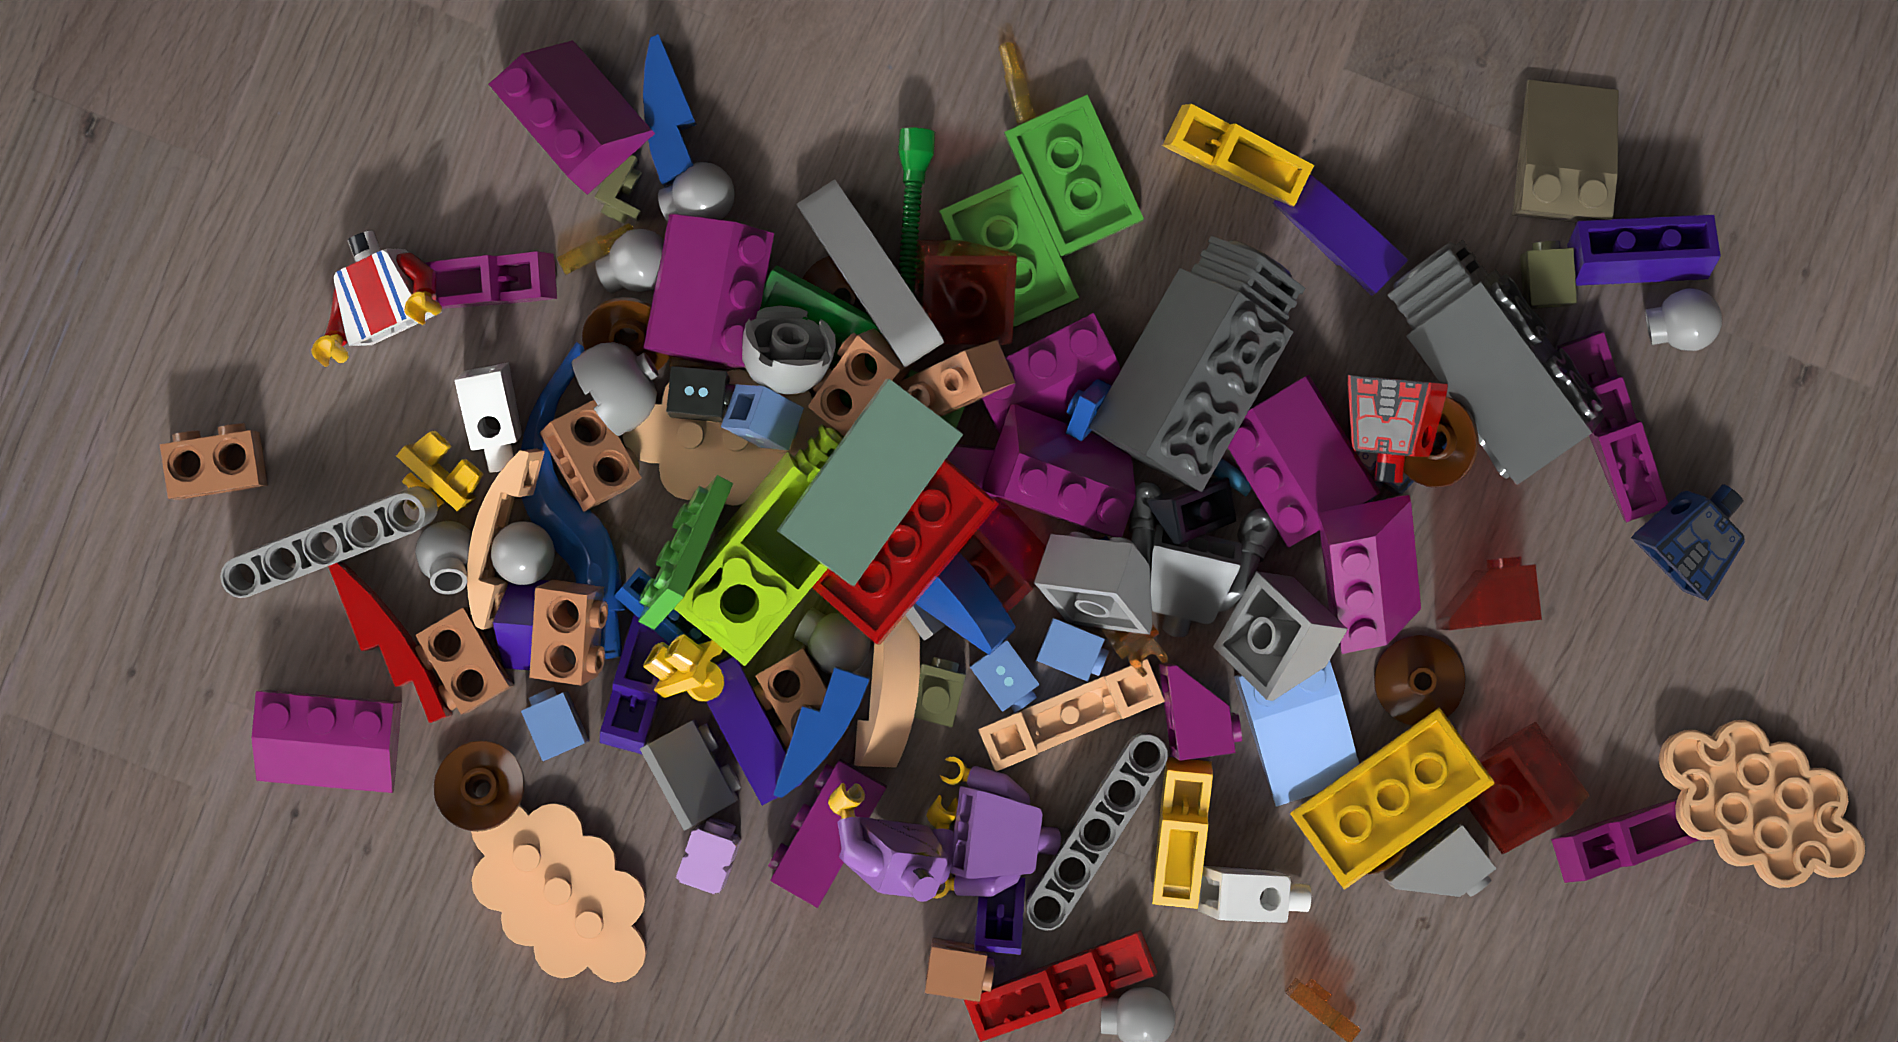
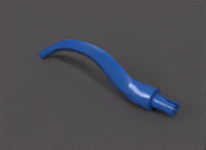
M576 342L543 389L530 414L523 435L521 450L540 449L545 452L534 494L522 496V501L531 521L541 526L549 534L553 541L554 549L569 564L574 572L576 583L604 587L603 601L607 602L608 616L605 626L601 629L600 646L604 647L605 659L621 657L623 652L617 612L624 611L626 608L614 596L622 587L618 559L609 533L600 519L590 510L583 512L578 501L560 484L553 468L552 455L540 435V432L554 420L558 402L575 376L572 360L585 351L583 345Z

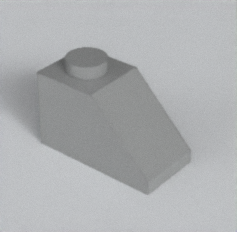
M1455 822L1384 879L1390 886L1399 890L1461 897L1467 892L1472 897L1492 881L1488 875L1496 870V867L1464 826Z

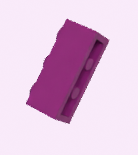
M839 759L835 767L826 763L813 786L821 791L812 807L805 803L802 805L790 826L798 831L789 847L781 843L768 865L769 868L775 870L770 880L771 882L816 908L819 907L844 863L839 858L841 842L837 822L841 820V816L834 813L828 804L831 793L841 783L845 784L846 792L855 783L859 784L864 790L865 798L854 809V813L857 817L870 818L887 788V785L842 759Z

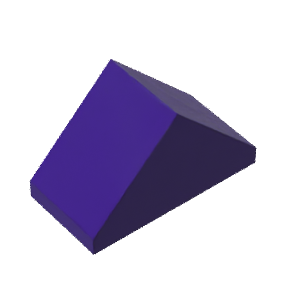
M539 580L528 585L508 583L493 620L503 668L530 670L535 588L549 580Z
M1020 877L1016 884L994 896H978L974 951L1021 955L1026 878Z

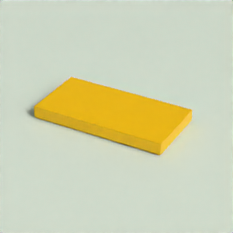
M1439 707L1293 810L1290 815L1345 890L1495 783Z

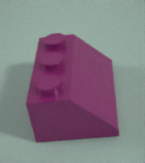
M573 40L522 53L488 84L565 175L587 195L655 134Z
M669 214L644 349L724 370L745 368L742 361L743 333L747 321L750 319L751 322L756 319L757 311L761 307L774 233L732 221Z
M1092 313L1006 357L1005 359L1015 383L981 398V401L999 436L1011 404L1021 406L1069 425L1072 416L1067 414V409L1074 394L1079 389L1085 391L1096 379L1112 386L1121 368L1096 316Z
M1310 375L1305 376L1250 409L1228 446V449L1288 548L1320 530L1319 512L1363 504L1380 493Z
M1011 404L982 489L994 496L1093 532L1122 538L1136 498L1132 456L1105 438L1089 433L1080 441L1066 434L1068 424Z
M1409 495L1318 513L1329 611L1348 628L1339 643L1342 654L1387 645L1421 610L1412 505Z
M1170 663L1158 664L1162 696L1165 700L1163 703L1170 754L1180 761L1236 753L1234 742L1242 741L1239 714L1231 712L1229 705L1178 666Z
M275 690L256 691L251 736L256 781L394 793L402 702Z

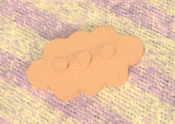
M737 369L727 372L730 377L729 384L760 386L752 380L749 373L745 370ZM668 383L665 387L662 404H655L652 412L644 422L622 435L624 445L634 452L638 460L659 464L661 482L666 490L675 497L689 501L698 486L706 488L719 475L733 483L725 504L738 506L743 505L787 451L793 456L800 449L805 451L809 446L807 443L808 439L811 436L816 438L819 434L817 429L821 424L826 428L833 427L808 407L812 401V395L809 390L797 394H780L804 407L799 421L798 432L792 440L789 450L760 448L722 428L721 422L671 418L666 412L669 391Z
M1733 720L1719 726L1712 736L1698 730H1683L1669 736L1663 743L1659 753V765L1664 777L1673 786L1681 790L1675 805L1676 819L1681 829L1693 838L1714 840L1719 856L1728 864L1734 866L1754 864L1758 875L1767 884L1777 888L1798 886L1804 883L1813 872L1827 878L1845 877L1855 872L1862 864L1865 855L1864 839L1859 829L1843 818L1849 802L1848 790L1843 780L1835 772L1826 768H1810L1804 751L1796 744L1788 741L1770 744L1766 733L1757 724L1747 720Z
M550 803L542 805L530 814L523 806L519 805L515 813L500 826L487 831H471L473 841L485 856L480 860L473 872L471 880L473 893L478 901L488 909L502 912V928L510 940L516 944L534 946L535 959L542 970L554 977L568 978L574 977L589 967L601 979L614 983L627 981L638 973L644 965L647 950L644 938L633 924L644 911L646 903L645 888L632 873L616 869L615 850L607 840L595 835H584L583 822L576 811L564 804Z

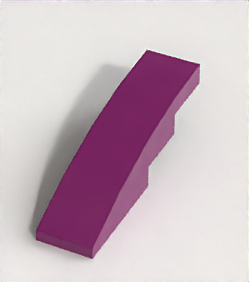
M1597 331L1558 345L1557 348H1562L1570 356L1580 375L1594 389L1603 402L1604 408L1601 409V412L1605 417L1589 437L1623 520L1627 523L1661 510L1668 504L1642 422L1636 419L1624 379L1617 373L1604 332Z

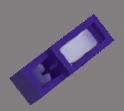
M1311 174L1295 206L1287 205L1278 200L1272 203L1336 266L1340 265L1371 296L1376 294L1408 261L1365 219Z
M634 614L600 729V743L642 754L640 748L647 745L661 697L654 691L659 678L645 669L643 664L656 644L661 642L668 646L670 644L653 629L638 622L639 617Z
M730 655L715 663L721 669L724 676V687L717 698L706 702L763 806L778 798L773 794L787 750L778 736L768 713L759 701L738 660Z

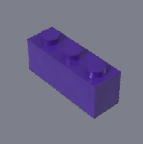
M1714 215L1578 221L1567 244L1568 248H1573L1576 286L1709 279L1721 257Z

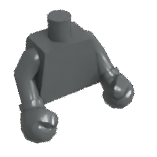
M1143 482L1135 487L1136 498L1129 515V531L1132 533L1131 542L1136 545L1138 551L1150 566L1152 611L1165 614L1162 628L1167 634L1175 637H1185L1189 633L1192 621L1205 624L1212 623L1219 611H1228L1240 601L1254 577L1259 563L1264 561L1266 552L1275 542L1278 530L1264 508L1252 509L1242 519L1237 533L1239 542L1202 535L1185 543L1175 545L1162 525H1156L1158 519L1148 504L1149 499L1163 494L1161 488L1153 482Z

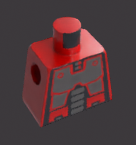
M1348 375L1352 447L1354 451L1377 453L1376 481L1403 483L1405 456L1429 457L1447 395L1448 384Z

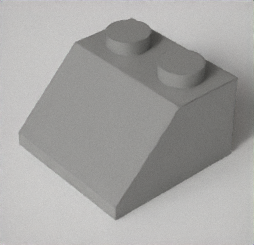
M1072 532L1069 536L1051 534L1034 583L1067 623L1150 635L1152 629L1150 566L1138 551L1136 545L1120 537H1112L1110 541L1093 539L1086 534Z
M1256 571L1213 647L1266 700L1274 701L1325 668L1348 628L1294 577Z
M696 719L640 748L684 831L736 802L739 798L735 791L741 788L740 782L731 766L726 764L722 767L713 752L719 748V744L707 723L699 726Z

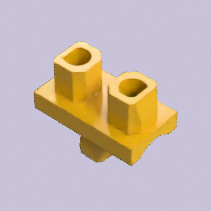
M434 430L427 433L416 443L405 445L396 455L398 459L423 480L421 482L410 472L404 477L402 483L408 488L419 486L432 492L437 501V511L442 507L444 501L433 491L439 494L456 511H459L462 507L468 508L476 499L472 492L476 489L484 474L467 459H462L451 473L447 472L438 462L452 446ZM407 500L406 504L413 510L417 508L413 501Z
M685 634L680 635L671 642L670 646L664 642L656 644L643 664L645 669L659 678L654 691L663 698L687 691L692 698L698 701H709L717 698L724 687V676L721 669L710 661L713 657L720 655L723 648L713 640L698 645Z

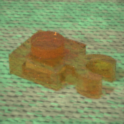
M1153 622L1150 635L1101 628L1121 659L1128 656L1130 665L1140 676L1144 677L1147 675V671L1143 667V660L1148 655L1155 654L1162 663L1167 661L1165 651L1157 641L1152 639L1160 634Z
M1295 978L1285 990L1291 999L1324 1025L1328 1026L1346 1042H1352L1361 1031L1355 1023L1328 1003L1333 995L1312 978L1306 985L1298 978Z

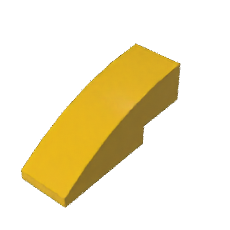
M1192 103L1181 106L1162 145L1213 172L1290 206H1295L1314 167L1313 164L1238 124H1229Z
M1168 757L1166 761L1159 817L1152 904L1198 909L1213 780L1212 761L1193 759L1179 761L1173 757Z

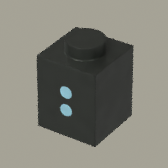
M671 366L666 412L671 418L722 423L736 384H729L730 377L726 371Z

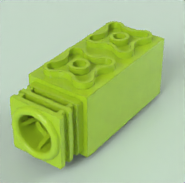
M823 424L817 429L819 434L816 438L811 436L808 439L807 443L809 446L805 451L800 449L795 456L788 451L706 547L684 598L674 608V610L744 666L747 665L828 569L777 531L844 438L836 429L826 428Z

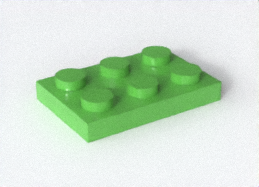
M1088 94L1004 132L1061 258L1144 220Z
M1023 173L940 210V215L995 336L1079 299Z
M717 475L706 488L698 486L689 504L684 503L672 524V528L676 529L677 532L672 542L668 540L665 543L655 563L661 569L656 579L651 578L640 596L639 603L645 605L638 622L655 630L684 598L733 486L732 482Z

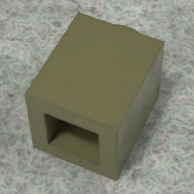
M1560 241L1532 243V250L1520 255L1522 293L1526 302L1532 309L1569 307L1577 303L1573 248L1560 249Z

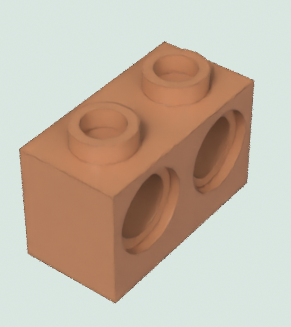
M874 328L859 335L856 333L851 334L837 352V355L841 357L838 364L833 370L829 368L822 381L813 387L817 394L808 407L843 436L847 434L886 379H890L900 386L899 382L905 379L916 363L913 362L909 366L904 367L884 336ZM866 353L871 355L877 363L876 374L870 372L865 365ZM841 389L848 392L851 396V409L845 407L841 402Z
M995 340L954 355L899 382L902 389L941 417L1014 384L1015 380L999 342Z
M595 400L551 421L540 432L583 512L630 489L642 478L639 474L640 465L636 455L630 448L624 447L619 436L614 434L594 410V407L597 406ZM575 425L585 426L591 433L592 441L584 442L580 440L575 433ZM597 464L606 465L612 470L614 482H606L600 478L597 472Z
M241 423L217 427L218 435L201 438L200 431L172 434L173 442L160 444L168 499L182 500L268 486L260 432L246 431L245 424ZM239 444L245 450L246 460L242 467L233 470L227 464L226 455L232 446ZM195 452L200 458V469L194 476L188 477L182 471V459L186 454Z
M550 580L535 588L529 678L582 686L598 677L605 661V650L603 646H600L601 629L605 626L608 616V605L606 601H603L604 587ZM567 601H571L576 605L579 612L578 620L573 619L569 615ZM564 646L569 647L574 652L576 657L575 665L568 662L565 658Z
M463 607L415 635L420 645L415 647L416 653L428 671L433 668L436 670L443 682L438 687V690L450 710L457 708L461 715L469 713L515 686L483 630L475 627L470 607ZM447 630L456 632L461 640V647L453 656L444 654L439 647L440 636ZM470 669L478 671L484 680L483 689L476 696L469 695L462 687V677Z
M805 647L755 675L760 684L753 687L764 709L768 711L774 708L782 721V724L777 726L776 729L787 749L789 748L802 706L807 705L821 710L828 688L817 667L811 661ZM790 670L798 675L800 689L796 695L787 697L781 695L776 690L775 679L781 671Z
M932 938L925 981V993L980 1002L982 990L991 992L995 968L994 959L987 958V952L974 951V944Z

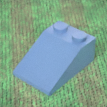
M1330 660L1325 668L1274 701L1266 700L1241 674L1234 676L1276 807L1318 794L1359 765L1341 693Z

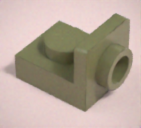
M633 155L603 180L595 196V199L604 205L600 212L624 225L628 218L639 222L642 216L640 210L620 200L623 193L628 196L632 194L642 173L636 169L639 161Z
M933 657L931 665L921 664L914 718L953 727L966 674L957 672L960 663Z

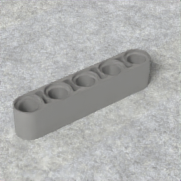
M835 179L796 204L904 367L909 366L944 343L936 327Z
M419 486L410 487L248 550L225 563L220 576L222 586L226 592L234 597H250L412 534L433 521L438 509L436 498L426 488ZM405 499L413 501L419 508L420 515L418 521L411 520L404 513L403 504ZM364 516L371 517L377 523L378 534L376 537L370 536L364 530L362 524ZM323 532L330 533L335 538L337 543L336 552H330L322 544ZM282 548L289 549L294 554L296 559L295 568L288 567L283 562L281 557ZM242 564L248 565L254 571V584L248 583L242 577Z
M1139 733L1129 739L1060 845L1057 854L1053 856L1026 900V912L1030 922L1036 928L1054 930L1065 922L1163 770L1168 759L1167 748L1164 742L1157 736L1150 733ZM1143 741L1153 742L1158 749L1157 760L1150 766L1142 767L1136 764L1133 758L1135 747ZM1118 780L1129 781L1133 786L1134 794L1132 799L1123 805L1112 803L1108 795L1110 786ZM1092 819H1102L1109 826L1108 836L1102 842L1092 843L1084 837V827ZM1075 857L1083 862L1084 872L1078 880L1066 881L1059 876V866L1064 859ZM1043 896H1051L1059 902L1060 909L1058 914L1049 920L1038 918L1034 913L1035 902Z

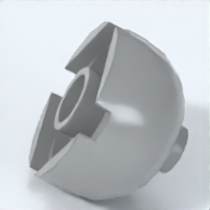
M774 306L757 311L756 319L751 322L749 319L745 324L742 338V361L752 380L760 386H765L779 394H797L810 390L822 381L833 360L836 342L835 334L830 326L821 318L819 325L809 319H802L807 317L808 311L796 307Z
M611 342L591 347L572 360V367L580 387L585 395L589 392L597 403L594 410L614 434L620 436L625 432H630L648 418L655 406L657 395L653 379L658 377L659 374L646 353L637 356L628 346Z

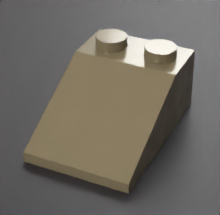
M1536 80L1527 81L1512 216L1573 223L1613 219L1618 175L1619 90Z

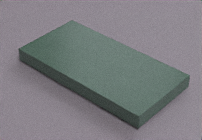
M886 379L777 531L844 581L855 586L963 434L892 380Z

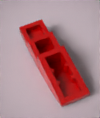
M337 562L329 565V570L361 651L380 647L395 687L404 686L411 682L414 683L429 723L453 715L438 690L439 684L433 671H428L416 653L415 647L417 645L384 601L345 563Z
M1139 930L991 987V992L982 991L980 1002L964 1000L978 1038L982 1042L1062 1014L1069 1008L1106 996L1113 990L1153 977L1158 971L1143 933Z

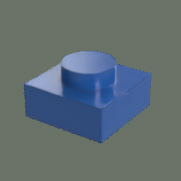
M1096 379L1085 391L1079 389L1074 394L1067 409V414L1072 417L1066 434L1082 441L1092 431L1088 427L1111 389V385Z

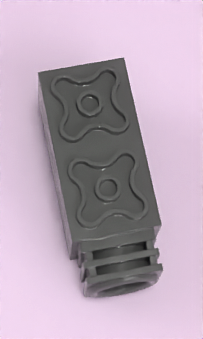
M1212 235L1208 240L1210 243L1206 250L1203 249L1200 254L1202 257L1198 264L1195 263L1191 272L1179 268L1088 427L1144 465L1200 492L1205 488L1292 336L1293 331L1285 326L1290 317L1288 313L1298 303L1296 301L1298 295L1303 294L1306 289L1292 278L1289 270L1261 251L1236 240L1225 241Z
M1463 239L1457 244L1449 242L1394 283V290L1388 296L1396 303L1398 310L1405 315L1407 322L1413 329L1407 335V338L1438 380L1443 384H1448L1447 392L1449 395L1460 402L1472 415L1478 430L1479 444L1490 457L1496 470L1505 479L1511 477L1514 483L1518 485L1592 434L1605 417L1601 412L1604 405L1598 394L1580 375L1570 356L1562 348L1556 351L1547 339L1546 335L1549 334V330L1546 324L1526 302L1512 278L1507 274L1501 276L1496 269L1488 274L1484 267L1480 266L1475 259L1476 256L1473 252L1471 253L1466 247L1467 244Z

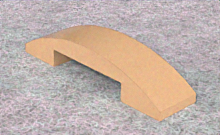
M520 450L498 474L478 512L472 531L467 561L468 599L474 625L477 628L484 630L494 627L493 620L509 581L494 577L496 570L491 560V546L497 533L508 525L514 498L534 494L545 452L543 450Z
M906 615L880 645L874 642L869 720L857 721L855 766L897 767L907 744L918 697L920 636Z
M1145 659L979 728L978 731L994 770L997 772L1114 721L1124 719L1165 702L1148 659Z

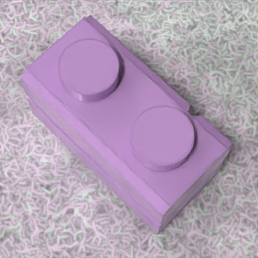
M710 817L706 823L698 825L693 829L685 849L687 854L682 858L676 875L679 882L712 894L720 893L727 883L733 866L731 863L735 860L741 843L738 835L734 834L736 826Z

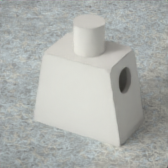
M509 362L466 370L455 379L471 450L484 449L490 473L501 471L514 457L511 443L517 442L522 435ZM485 416L495 417L500 422L501 429H490L486 425Z
M1203 866L1198 911L1210 917L1226 921L1286 923L1289 911L1308 912L1310 909V885L1291 883L1290 876L1270 870Z

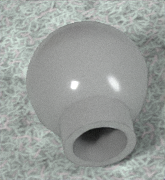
M707 162L694 163V166L689 167L675 178L672 186L660 189L658 192L659 205L667 221L669 214L722 220L730 212L735 198L734 185L729 175L719 166Z
M647 229L630 230L619 237L610 249V255L597 260L595 264L597 274L605 289L611 294L624 288L636 292L655 289L664 239L657 233Z
M1682 289L1671 294L1663 301L1661 307L1645 309L1651 345L1668 342L1672 347L1679 350H1701L1716 339L1722 326V313L1718 303L1710 294L1700 289Z
M440 521L430 525L422 532L416 544L415 555L419 567L430 578L431 587L441 594L458 593L467 585V561L472 531L455 521Z
M518 521L505 526L497 533L491 546V560L495 570L502 578L514 584L528 585L539 581L549 572L554 562L555 549L551 537L541 526L532 522Z
M813 607L806 613L794 635V639L807 646V652L811 661L821 671L832 675L835 666L851 672L856 671L863 665L870 650V638L843 614L830 613L825 615Z
M1149 986L1131 988L1123 993L1120 998L1103 997L1101 1034L1118 1035L1119 1039L1123 1042H1166L1171 1036L1175 1026V1010L1169 998L1160 990Z

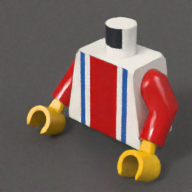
M366 231L350 237L348 243L356 263L337 271L334 275L335 288L330 319L325 335L316 340L312 346L313 357L324 367H328L331 357L338 363H343L349 357L348 351L343 347L346 343L349 346L374 345L418 323L424 325L426 323L425 320L442 313V306L436 300L435 271L413 253H409L405 249L380 250L374 231Z

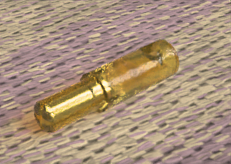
M1006 42V45L1003 43L998 48L1006 73L1004 78L1015 112L1016 123L1019 125L1036 118L1024 72L1020 69L1014 43Z
M627 223L604 236L599 235L558 256L557 260L565 275L609 254L614 242L627 231L634 230L633 226Z

